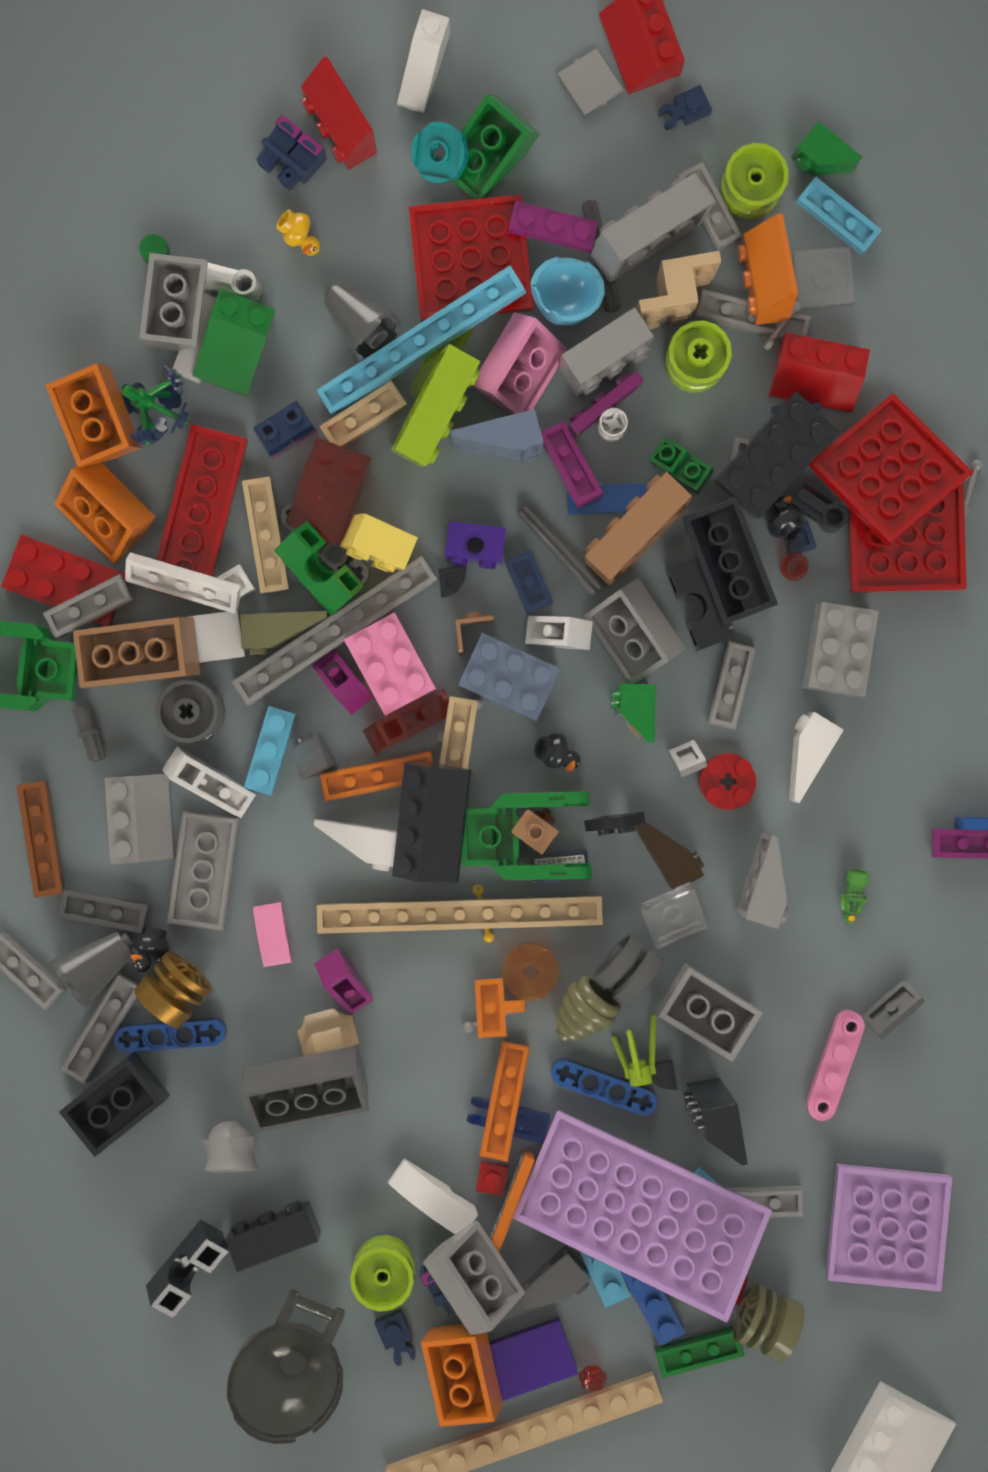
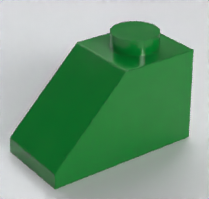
M818 121L796 147L791 158L801 171L808 172L812 176L851 173L856 169L863 157Z

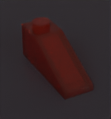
M444 688L374 722L362 730L375 755L446 719L449 698Z

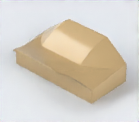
M335 1008L304 1016L303 1025L297 1030L304 1056L352 1047L360 1043L353 1014L344 1015Z

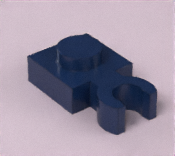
M700 84L676 95L673 100L675 105L665 104L661 106L658 116L669 114L672 117L664 125L665 130H670L681 119L684 125L687 126L711 115L712 108Z
M402 1309L376 1319L375 1326L385 1350L394 1347L393 1359L397 1366L402 1364L400 1356L402 1352H407L411 1360H414L415 1348L407 1342L412 1339V1332Z

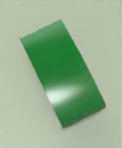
M665 436L648 459L649 462L661 471L667 472L677 482H681L683 486L697 494L700 493L714 472L713 467L689 454L688 449Z

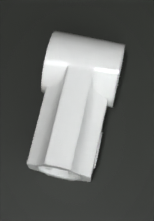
M208 263L205 283L206 290L218 293L221 288L255 302L260 299L262 287L251 271L245 269L234 270ZM252 282L249 290L241 291L244 283Z

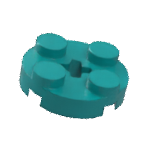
M432 122L426 125L427 127L418 132L412 142L411 159L414 166L417 167L421 173L420 175L429 182L448 183L460 178L468 160L466 136L455 126L448 123ZM440 144H442L446 154L445 157H442L441 161H438V156L434 155V149H439Z

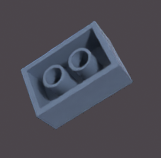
M482 633L458 686L536 722L559 674L560 668Z

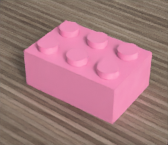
M395 612L344 639L385 716H389L437 690Z

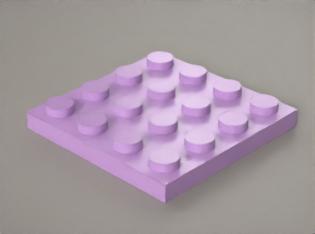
M836 1164L826 1279L828 1281L941 1292L952 1177L948 1174Z

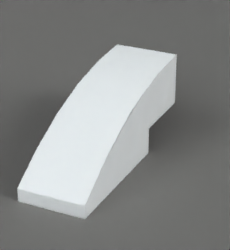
M405 1158L388 1181V1184L404 1198L454 1234L473 1223L478 1216L475 1205L452 1192L450 1186Z

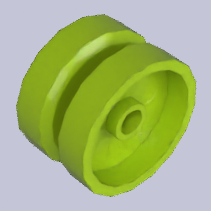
M751 143L742 146L732 154L720 181V195L728 210L741 219L751 220L764 217L776 207L788 184L789 169L785 158L777 149L764 143Z
M705 320L692 321L680 327L673 335L664 358L665 371L670 381L679 389L690 393L704 392L714 387L728 369L732 357L731 342L726 332L716 324ZM693 355H698L700 357L696 359Z
M380 1235L365 1241L359 1248L350 1275L351 1290L356 1299L366 1308L379 1312L393 1310L402 1305L409 1297L416 1270L415 1257L410 1247L400 1238Z

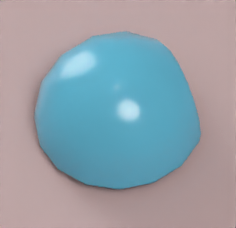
M557 256L545 261L535 270L531 280V293L538 309L548 321L559 326H575L588 321L599 309L605 295L604 281L598 270L588 261L583 262L574 258H559Z

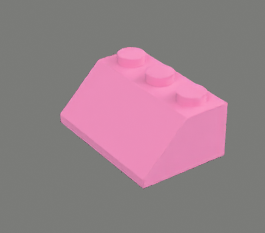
M514 312L480 368L481 372L477 381L471 387L487 401L511 415L533 410L559 367L561 355L567 352L568 349L536 318Z

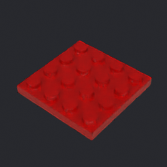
M522 194L408 206L421 322L508 266L512 267L526 294L493 315L534 311L527 239L525 236L508 232L515 201L522 202Z
M894 393L818 454L808 465L887 547L974 473Z
M964 483L889 547L848 507L850 593L959 591L967 589Z

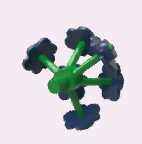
M163 364L162 367L167 378L165 381H161L159 385L146 391L145 387L139 382L132 385L124 384L122 392H120L128 414L132 412L140 414L141 425L138 426L135 433L130 434V438L140 445L154 444L168 431L165 418L159 417L155 420L150 418L148 411L152 408L175 419L171 433H174L176 427L182 429L184 424H188L187 418L189 413L184 411L187 406L186 402H184L179 414L171 411L173 408L181 406V395L183 394L181 385L184 382L182 375L176 369L170 370L166 364ZM155 398H158L159 403L164 404V407L155 403Z

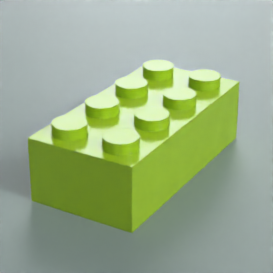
M451 344L442 348L390 449L391 452L419 467H426L427 464L435 462L440 452V448L437 447L440 439H443V437L447 438L454 425L450 421L453 414L457 411L460 412L467 400V396L463 394L467 387L469 388L470 385L473 386L480 375L481 370L477 369L480 363L479 360Z

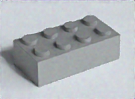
M696 173L687 178L684 176L679 177L670 185V189L664 193L660 190L655 192L647 199L645 205L640 208L637 205L633 206L625 212L624 218L618 222L611 220L600 229V236L595 240V246L590 256L609 284L701 225L715 201Z

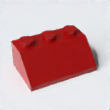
M615 0L599 13L601 24L628 95L681 76L685 59L663 0Z
M325 56L301 85L304 98L300 101L309 116L314 114L318 120V123L315 125L324 140L329 138L333 147L330 149L339 164L344 162L347 169L350 170L377 153L374 133L329 58Z
M786 332L779 341L768 396L786 400L791 394L798 392L810 404L821 403L823 408L852 413L865 379L871 349Z

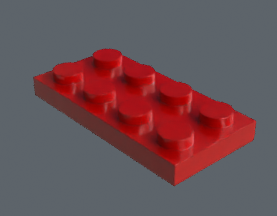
M21 534L1 587L55 607L119 574L125 580V573ZM117 610L93 622L102 626H111Z

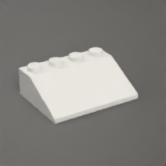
M880 1381L831 1472H931L956 1423Z

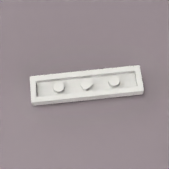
M131 552L126 558V582L234 614L239 607L241 585Z

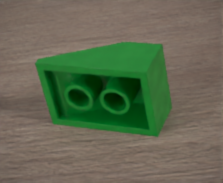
M486 94L461 131L467 139L468 160L460 178L453 181L473 199L486 198L523 159L540 133L499 96Z
M220 288L192 376L247 397L274 319L275 309Z

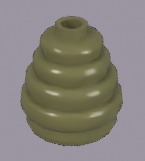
M584 975L579 980L574 981L568 987V993L562 999L563 1004L559 1007V1015L556 1016L555 1023L557 1025L556 1032L564 1041L572 1040L579 1042L583 1038L590 1037L593 1033H600L604 1028H608L614 1023L616 1015L620 1012V1005L610 996L611 989H601L592 981V976Z

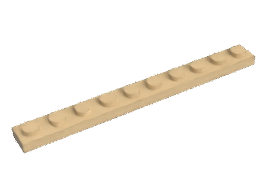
M601 895L317 904V934L603 925Z
M653 1371L388 1464L386 1465L385 1472H468L663 1403L662 1396Z

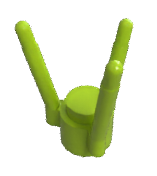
M654 1014L651 1016L648 1064L645 1059L638 1060L635 1041L630 1029L626 1031L632 1058L629 1064L617 1036H612V1041L624 1069L625 1078H629L631 1087L653 1083L652 1075L656 1074L657 1017Z

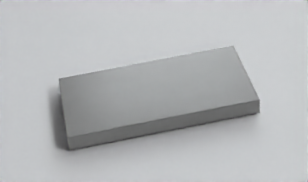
M182 811L167 924L217 931L225 930L240 818Z

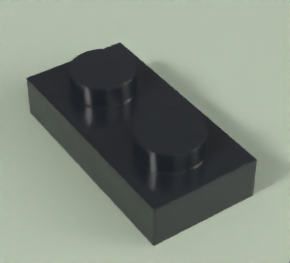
M644 812L607 815L584 820L586 832L598 831L599 836L615 833V829H617L618 834L635 831V825L646 823Z

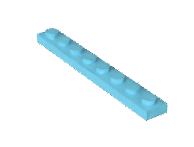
M508 266L317 389V392L329 413L334 417L526 294L523 285L512 267Z

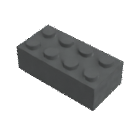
M356 1046L242 1068L241 1094L256 1133L369 1111L368 1085Z

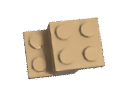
M720 251L663 260L656 276L659 297L639 300L636 308L649 329L657 328L660 326V323L671 322L672 325L683 324L688 321V318L692 317L699 302L696 287L707 285L710 283V280L714 279L721 264Z

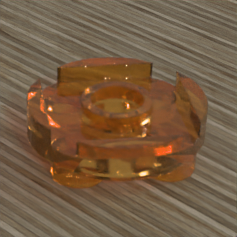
M523 943L513 947L505 957L502 966V977L508 990L514 996L525 1001H536L549 994L556 987L559 979V967L553 953L545 946L538 943ZM528 964H533L534 969L539 970L538 975H533L532 979H527V974L522 973L523 968H527Z

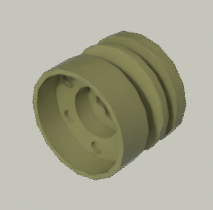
M755 1283L747 1290L738 1308L733 1326V1339L741 1345L746 1344L752 1350L760 1346V1351L763 1355L780 1363L785 1362L792 1354L799 1340L804 1323V1306L786 1296H781L777 1299V1294L774 1290H766L763 1285Z

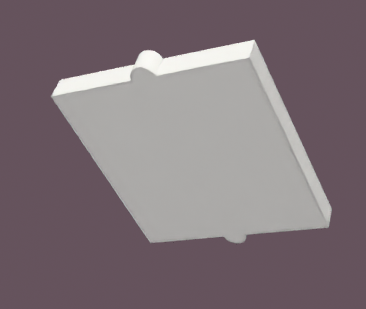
M227 611L188 616L194 617L199 663L245 657L244 649H241V629L238 611L235 614Z

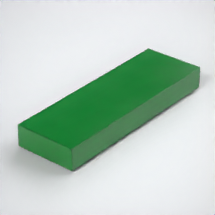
M733 1326L654 1347L662 1378L745 1356L742 1345L733 1339Z

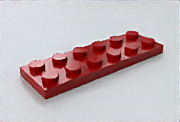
M191 424L157 556L158 561L214 577L249 441L247 438ZM149 588V590H151V591L158 592V593H162V594H166V595H170V594H167V593L160 592V591L153 590V589H150V588Z

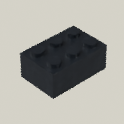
M133 1052L67 1104L59 1113L92 1155L96 1157L159 1107L170 1094L139 1055Z

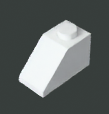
M528 616L525 644L590 650L593 622L573 617Z

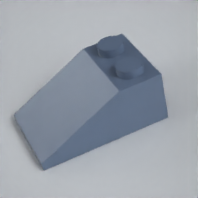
M535 409L450 431L453 448L512 461L520 459L522 463L538 459V455L542 454L544 442Z

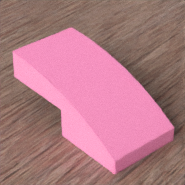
M282 902L253 907L263 967L291 963L292 953L287 936V923Z

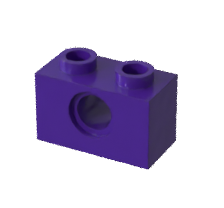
M449 521L445 558L451 559L450 564L467 566L468 562L479 563V567L485 569H495L496 565L502 566L506 528ZM477 539L483 543L484 547L481 552L471 553L467 549V545L471 540Z

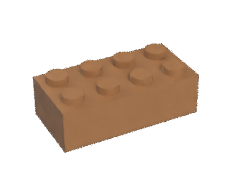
M667 472L662 477L656 475L647 484L646 489L648 490L641 498L636 496L626 506L627 512L621 519L618 517L614 518L605 528L607 531L605 536L601 540L595 538L585 549L587 552L585 555L586 566L610 588L690 506L692 495Z
M176 617L73 631L80 688L201 675L194 617Z

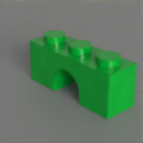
M306 521L278 545L274 552L319 601L320 605L332 615L358 593L364 585L347 565H344L338 571H330L321 564L319 550L326 544V541Z

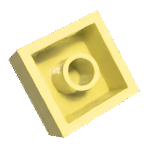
M355 514L351 518L340 547L347 549L346 555L360 561L372 560L371 566L384 572L390 571L394 573L395 569L405 570L418 537L370 515Z

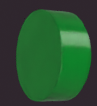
M157 234L145 236L139 245V252L147 263L149 262L150 253L169 255L170 252L165 239Z

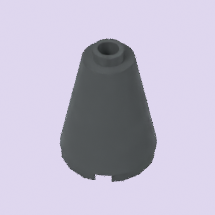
M344 283L333 284L326 290L324 304L352 353L359 361L366 359V357H369L396 339L398 335L395 332L396 326H401L400 320L396 315Z
M114 932L55 958L51 965L64 985H67L72 991L73 997L85 1008L91 1004L129 961L130 956L134 954L131 950L134 948V943L126 933L120 935L118 932Z

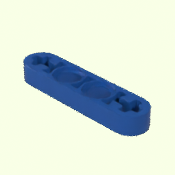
M219 1018L187 1020L183 1026L190 1028L193 1036L190 1041L186 1042L178 1037L177 1028H173L164 1022L128 1024L116 1032L114 1043L118 1050L127 1053L214 1046L224 1040L227 1035V1026ZM197 1025H201L200 1031H207L211 1025H214L215 1029L220 1030L221 1033L215 1039L212 1038V1034H202L200 1036L201 1040L198 1041L199 1029ZM141 1029L144 1030L142 1039H136L130 1045H128L126 1040H122L127 1031H129L130 1036H139L142 1034ZM152 1029H160L164 1033L162 1043L156 1044L150 1040L149 1033Z
M567 1058L556 1060L551 1067L554 1082L562 1087L639 1115H650L657 1108V1098L654 1092L645 1086L631 1087L628 1080ZM564 1065L568 1066L569 1072L577 1075V1069L582 1070L578 1075V1084H573L575 1079L569 1075H565L564 1079H561L559 1072L556 1070L563 1069ZM589 1074L597 1076L599 1079L597 1087L594 1089L585 1088L582 1084L585 1076ZM615 1084H621L625 1088L624 1096L619 1099H614L609 1095L610 1088ZM631 1089H635L633 1095L638 1098H643L645 1094L648 1095L651 1104H645L643 1108H640L639 1101L632 1098L631 1103L628 1104L627 1101L630 1098Z

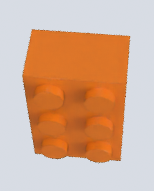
M464 1324L431 1327L421 1341V1346L440 1427L494 1422L503 1406L487 1332L470 1335Z

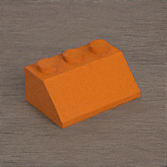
M780 213L744 233L742 244L737 247L738 261L743 263L745 270L742 272L743 287L748 289L750 296L747 298L748 314L753 315L755 325L789 321L798 296L783 213Z
M95 363L45 385L78 468L113 460L142 448L138 442H134L130 438V434L136 431L110 366Z
M102 463L78 468V466L72 468L54 503L113 564L117 563L147 533L156 517Z

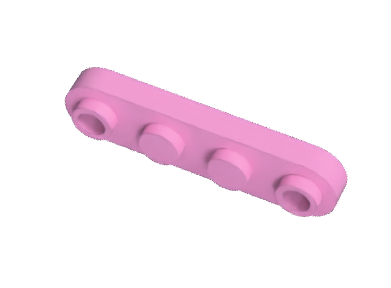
M852 1010L841 1011L835 1017L806 1099L808 1113L819 1121H826L835 1114L864 1032L865 1024L862 1017ZM854 1022V1029L847 1031V1023ZM825 1102L827 1104L826 1109L819 1111L818 1105Z

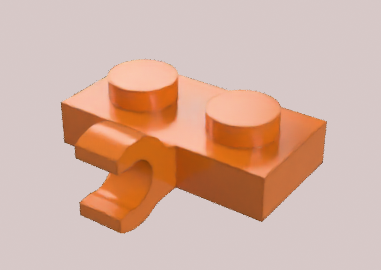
M503 978L475 980L478 1038L507 1036L506 1013L526 1012L525 1000L505 1001Z

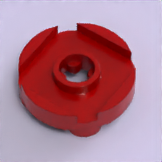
M731 753L718 754L712 757V759L707 761V767L700 770L698 778L699 790L706 801L714 807L723 810H734L749 803L757 783L756 774L751 763L741 756ZM726 773H729L730 777L735 779V784L731 785L729 790H725V785L720 784V779L725 778Z

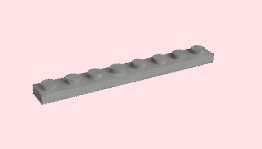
M420 556L408 564L405 570H399L232 681L233 685L247 706L252 705L345 643L344 639L372 625L438 581L424 558Z

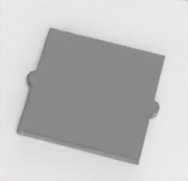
M597 48L581 59L576 58L572 65L557 74L584 117L599 107H606L607 102L623 92V88Z

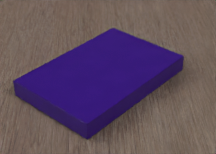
M559 1317L489 1341L502 1401L578 1375V1369Z

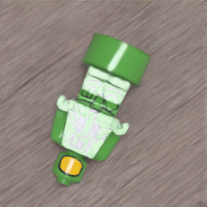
M847 869L845 881H847L846 894H840L841 910L846 912L844 915L846 924L851 925L855 923V914L862 911L863 905L868 900L867 897H863L864 887L868 885L870 873L867 871Z

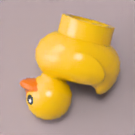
M291 210L285 211L276 225V229L282 233L284 242L291 247L301 245L304 255L314 256L320 251L319 240L314 236H307L311 223L309 215L293 213Z

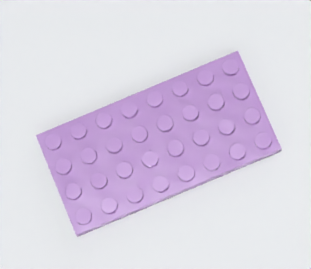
M558 1110L513 1219L727 1323L771 1216L772 1209Z

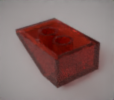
M317 437L303 471L286 525L297 529L308 521L324 540L340 545L370 473L371 458Z

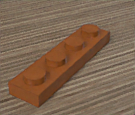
M48 780L17 785L34 898L61 894L63 889H65Z

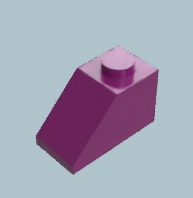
M335 649L312 666L333 696L351 715L373 698L366 686Z
M339 949L327 954L324 958L314 963L324 988L349 1015L374 1001L351 962Z

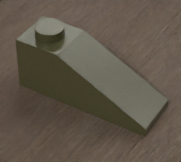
M327 611L240 614L241 649L249 650L250 655H267V650L276 649L311 630L329 618V613Z

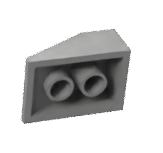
M762 832L736 913L744 919L778 930L780 924L786 922L789 908L786 907L787 895L778 837Z

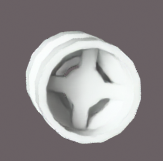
M610 408L604 411L599 419L597 428L601 438L608 442L618 441L622 438L628 425L627 416L618 408Z

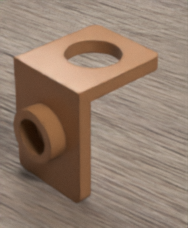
M482 612L465 614V619L455 620L459 654H464L461 626L494 622V616L482 617Z
M526 810L511 832L540 854H543L559 831L530 810Z

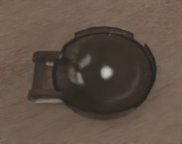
M291 1289L288 1293L275 1324L253 1334L240 1347L228 1373L227 1401L234 1415V1420L248 1435L259 1441L272 1444L296 1442V1437L304 1435L311 1430L314 1434L330 1419L339 1404L343 1391V1367L332 1342L341 1325L345 1310L339 1307L332 1309L299 1295L300 1292ZM294 1308H299L329 1320L324 1333L322 1334L308 1325L288 1322Z

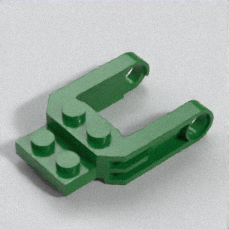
M0 621V637L23 639L17 677L18 694L0 693V708L38 711L51 699L75 701L78 669L74 643L56 641L44 626Z
M590 792L503 793L490 808H467L462 866H491L504 880L592 878L591 863L519 864L520 839L511 832L519 820L517 808L590 806Z

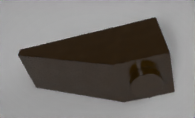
M648 823L634 826L674 893L704 876L701 870L704 867V863L697 852L691 853L690 850Z

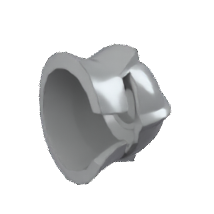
M222 1122L212 1129L208 1139L202 1140L208 1157L203 1171L211 1173L259 1171L254 1157V1136H251L250 1132L239 1122Z

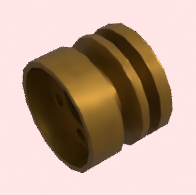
M168 951L162 957L163 963L159 962L154 966V970L159 977L151 974L146 975L134 989V993L142 1005L165 1024L179 1029L193 1014V1009L189 1003L201 1005L204 1002L203 996H209L213 991V987L194 964L178 954Z

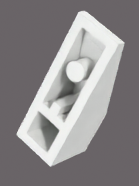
M422 9L411 43L397 101L398 106L425 113L450 37V18Z
M808 712L807 716L803 714L795 725V729L798 731L794 735L789 789V800L795 803H800L843 732L842 728L816 712Z
M179 746L176 747L162 769L171 781L240 819L256 796L249 789L244 788L235 780Z
M315 819L314 826L364 862L372 864V869L389 871V867H393L397 831L327 819Z

